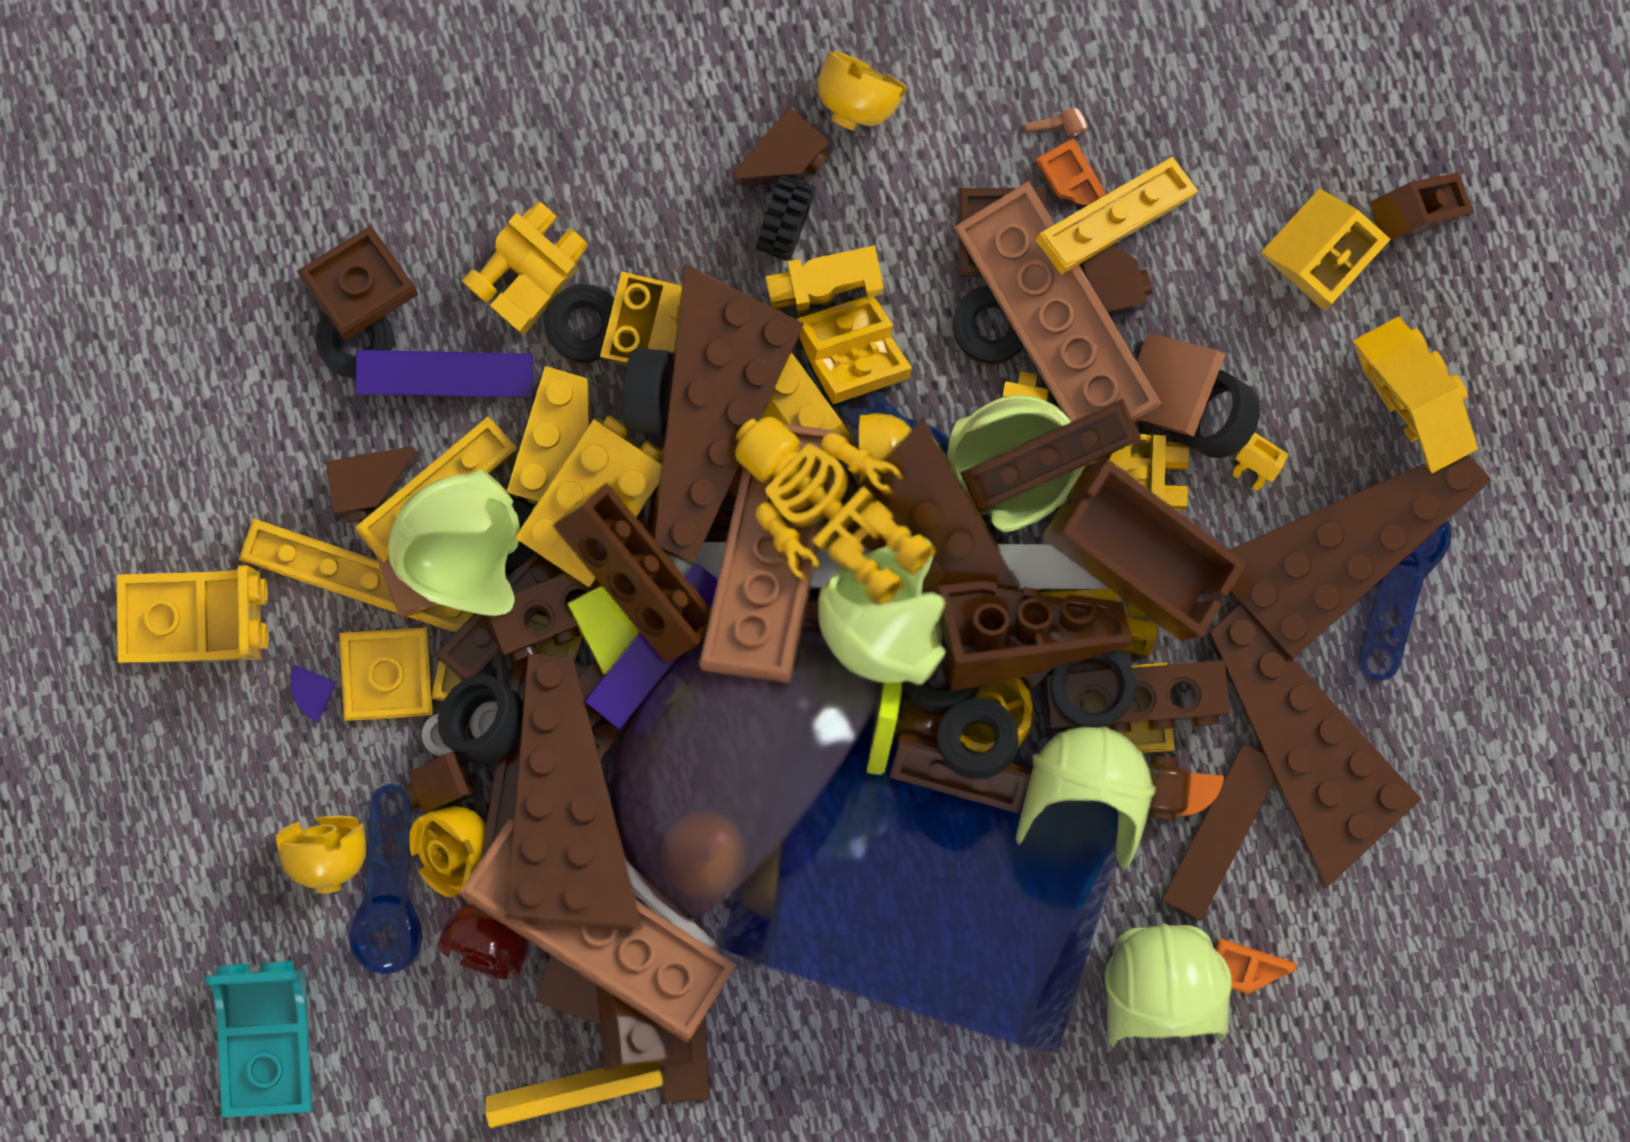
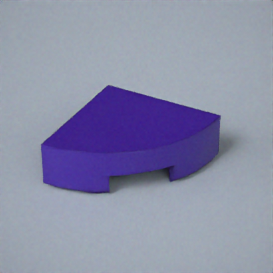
M294 665L291 674V690L294 700L307 717L319 723L337 682Z

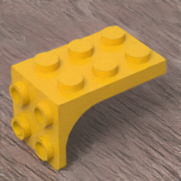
M611 415L607 416L605 420L599 417L593 419L515 537L588 587L591 586L595 577L552 525L576 502L606 482L634 516L637 517L660 480L661 448L648 440L644 441L642 445L638 444L628 437L630 431L626 429L625 424Z
M248 565L238 566V570L218 572L117 575L118 663L262 660L261 649H268L269 643L267 623H261V605H267L268 602L267 580L260 579V572Z

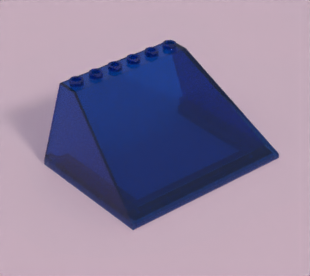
M840 707L835 714L830 711L828 718L822 721L819 716H814L813 722H806V716L799 715L798 721L790 719L720 947L763 966L1016 1045L1058 1053L1117 861V808L1097 800H1063L1048 804L1034 818L1023 842L1018 845L1016 834L1027 788L1018 814L890 778L898 749L894 737L892 738L885 773L882 772V775L866 773L875 718ZM1015 761L1011 762L1017 765L1031 768L1032 773L1033 767Z

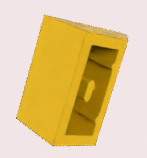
M1319 188L1260 254L1323 311H1326L1391 239L1359 210Z
M621 271L600 357L626 366L629 356L635 348L668 350L672 353L675 349L677 308L680 305L682 286Z

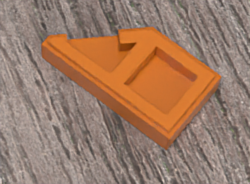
M1074 138L1035 160L1055 197L1059 200L1086 207L1107 195Z
M1218 938L1215 950L1223 957L1229 967L1231 989L1245 994H1250L1270 982L1295 971L1298 965L1297 963Z

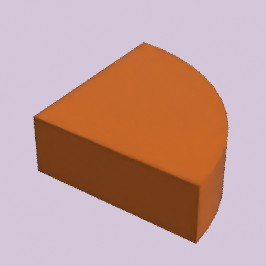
M1190 773L1191 784L1188 808L1185 812L1176 814V816L1193 815L1207 808L1218 796L1223 785L1224 776Z

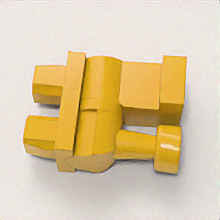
M540 201L527 210L522 217L517 212L508 221L509 224L499 232L496 238V251L481 272L478 273L476 270H471L461 281L487 304L497 293V289L493 284L511 268L519 275L504 293L501 292L490 306L523 336L548 308L553 298L563 290L569 280L579 271L576 263L581 259L588 247V243L571 228L555 245L543 235L557 221L558 217Z
M875 245L814 258L807 261L803 266L801 259L787 261L788 272L766 276L771 307L780 310L795 306L797 316L809 314L810 305L822 304V308L831 304L837 294L863 287L866 298L884 294V285Z
M1140 434L1141 440L1092 462L1095 463L1109 459L1178 512L1187 509V486L1165 485V470L1188 469V445L1166 442V435L1151 436Z

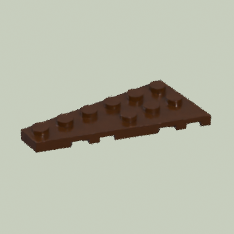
M924 417L880 461L894 465L902 475V478L898 479L892 472H887L884 475L877 472L881 478L880 484L888 485L892 494L882 493L869 478L865 477L841 503V505L845 506L864 486L875 498L873 503L876 501L880 502L894 516L891 520L899 528L905 526L911 532V537L920 534L931 542V545L934 546L935 554L933 555L930 568L924 577L921 595H938V586L975 581L997 583V588L1022 591L1021 584L1001 555L999 546L967 491H964L951 468V463L944 451H941ZM854 521L847 530L854 535L860 529V526ZM869 534L861 541L871 551L883 548L887 543L882 536L879 535L874 539ZM1053 668L1023 676L1020 679L1031 691Z
M1469 455L1433 474L1423 463L1230 549L1232 553L1247 563L1232 587L1231 592L1283 649L1295 659L1486 487L1492 479Z
M1241 603L1207 635L1218 660H1225L1226 677L1234 687L1243 707L1241 710L1244 717L1255 733L1260 744V752L1265 757L1274 777L1275 785L1286 809L1291 812L1301 834L1302 844L1306 852H1309L1317 869L1318 879L1322 888L1325 889L1408 813L1421 798Z

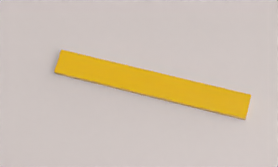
M254 518L252 519L238 560L398 614L376 559ZM437 604L406 617L456 633L474 613ZM536 613L526 626L532 631H542L548 627V619L546 616ZM578 629L580 637L565 644L556 646L554 640L538 645V654L573 657L575 663L583 640L580 629Z

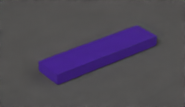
M356 350V395L532 398L533 354Z
M694 562L684 574V577L712 610L718 579L699 563ZM639 631L586 696L584 702L616 728L620 729L675 659L666 664Z

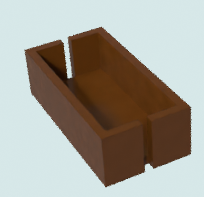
M1109 459L1087 464L1066 497L1072 502L1061 505L1041 538L1179 641L1203 637L1222 605L1216 598L1227 597L1247 563ZM1199 597H1200L1202 600H1204V601L1197 602V600L1199 599Z

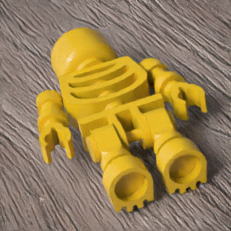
M766 417L759 421L751 419L738 431L736 439L739 442L735 450L736 460L758 481L770 483L765 491L774 504L769 502L760 504L755 512L756 518L765 531H769L775 539L773 545L777 551H784L789 559L788 563L791 570L800 580L806 581V576L799 572L798 567L801 562L798 560V556H801L804 560L811 559L816 569L821 570V564L809 549L804 548L798 541L800 535L795 528H788L783 521L784 517L793 526L799 528L810 527L821 522L824 518H829L830 522L812 541L823 552L829 548L830 550L827 554L843 569L848 567L856 574L855 580L860 585L867 584L864 594L875 605L890 603L892 598L897 596L898 591L904 587V583L890 568L887 567L879 571L880 565L874 559L868 561L862 555L866 549L860 542L868 534L874 539L879 535L887 541V548L892 552L899 551L896 556V562L913 576L935 554L934 546L922 535L918 534L910 538L911 532L905 526L899 528L891 520L894 516L880 502L876 501L873 503L875 498L864 486L845 506L840 503L848 486V475L838 462L839 459L849 465L850 472L857 476L861 473L864 474L879 491L885 494H892V491L888 485L880 484L881 478L877 472L883 475L887 472H892L898 479H901L902 475L894 465L872 459L871 452L865 448L860 450L854 448L847 439L836 433H829L823 437L821 441L823 451L812 444H807L801 450L799 438L774 417ZM835 471V481L828 493L825 489L828 487ZM812 503L813 506H815L813 509L807 512L796 514L797 512L803 511L806 508H808ZM855 521L860 526V529L852 536L846 529Z

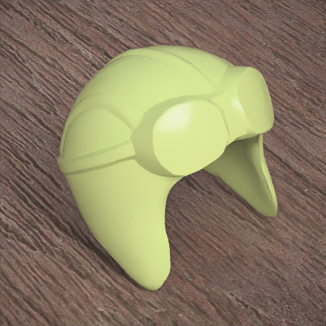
M1014 395L999 398L984 405L971 416L956 421L948 444L947 458L964 491H967L972 500L960 474L961 471L1067 424L1071 420L1058 407L1037 397ZM1083 467L982 511L980 515L992 516L993 525L1004 532L1015 531L1031 525L1049 515L1068 499L1066 497L1081 475Z
M481 469L469 475L464 474L443 478L418 490L402 505L389 537V561L397 577L429 601L450 608L491 616L508 613L513 607L515 598L511 585L505 577V566L508 554L514 552L518 546L519 540L515 537L520 531L518 515L512 507V498L491 475Z
M885 546L864 555V557L868 561L874 559L880 565L879 571L888 567L903 580L904 587L898 591L897 596H894L890 603L875 605L864 594L867 584L860 585L855 580L856 574L848 567L845 569L841 568L823 585L820 591L818 613L820 628L827 645L836 658L855 674L879 682L910 681L921 685L931 676L946 653L941 644L942 629L938 623L945 605L943 598L936 594L921 595L923 580L930 568L933 556L913 576L896 562V556L899 551L892 552Z
M1080 726L1060 732L1039 753L1033 756L1032 763L1034 766L1020 816L1016 841L1018 845L1023 842L1034 818L1048 804L1063 800H1097L1105 802L1117 808L1116 858L1121 869L1124 870L1130 865L1138 848L1151 798L1156 790L1155 786L1152 785L1150 771L1143 755L1128 738L1106 726Z
M1160 924L1150 928L1130 929L1115 941L1113 956L1110 958L1105 972L1108 1041L1112 1047H1114L1118 1040L1125 1037L1166 1038L1217 1033L1220 1041L1224 1040L1229 1025L1231 974L1227 963L1214 949L1210 937L1204 931L1188 925L1169 926L1167 924Z

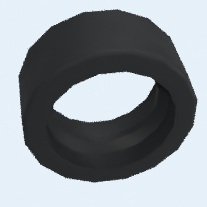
M635 348L629 356L624 374L622 411L625 427L632 433L657 435L665 433V413L672 353L668 350Z
M1219 370L1207 401L1208 404L1215 396L1226 391L1232 393L1233 405L1230 416L1224 426L1215 434L1207 437L1201 435L1200 422L1194 437L1176 432L1180 441L1210 458H1224L1236 454L1250 441L1257 429L1260 417L1259 399L1253 388L1224 370Z
M1118 650L1054 667L1050 683L1053 703L1060 714L1076 726L1088 727L1109 726L1121 718L1133 702L1136 688L1133 668L1124 654ZM1089 659L1104 661L1112 666L1118 675L1120 684L1118 696L1113 704L1105 710L1097 712L1084 711L1075 706L1068 696L1066 688L1068 674L1081 661Z
M477 674L471 676L453 687L444 699L438 715V733L444 745L471 763L488 764L497 761L511 751L520 738L523 701L518 693L491 675ZM496 697L497 712L493 723L480 737L467 741L466 728L470 716L484 701Z

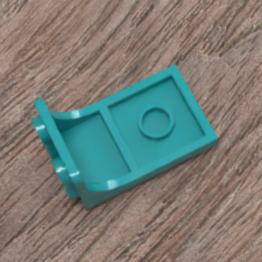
M294 961L260 963V972H250L249 963L215 966V975L204 976L205 985H209L212 989L216 1008L222 1118L312 1112L313 1097L306 969H294Z

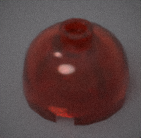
M473 904L462 906L456 910L446 922L437 942V948L441 953L449 958L453 950L463 957L460 965L484 975L506 980L509 972H511L514 980L518 979L525 963L529 946L528 939L498 920L473 917Z

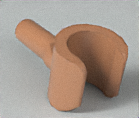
M1069 108L1052 118L1025 122L1026 133L1056 129L1063 126L1068 138L1089 129L1084 114L1077 108Z

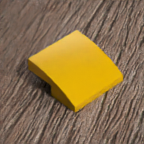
M865 296L796 319L804 323L799 334L800 340L811 366L832 404L910 378L912 367L891 337L894 325L875 297L866 298Z

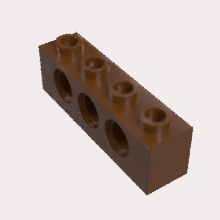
M607 482L576 502L552 525L666 664L697 646L706 637L711 608Z
M565 573L514 593V604L508 613L498 616L484 615L501 659L512 656L514 662H519L527 659L528 653L538 654V645L554 640L555 645L559 646L580 637L579 627L573 615L566 608L565 598L570 594L577 593L583 595L601 585L595 578L591 586L588 587L570 574ZM534 609L542 611L548 619V627L542 631L530 630L524 622V614Z
M1225 660L1133 668L1136 687L1142 688L1148 693L1150 698L1149 706L1143 712H1134L1128 708L1121 718L1106 727L1118 733L1131 732V723L1148 722L1149 730L1176 728L1175 720L1193 718V726L1220 724L1219 716L1230 714ZM1114 669L1069 673L1066 683L1069 698L1080 709H1082L1080 705L1081 697L1089 691L1100 693L1106 702L1105 709L1108 708L1117 698L1120 687L1118 675ZM1046 675L1050 730L1060 729V732H1064L1067 729L1080 727L1065 719L1054 705L1050 690L1052 675ZM1185 684L1192 689L1194 700L1190 707L1182 709L1172 704L1169 697L1172 686Z

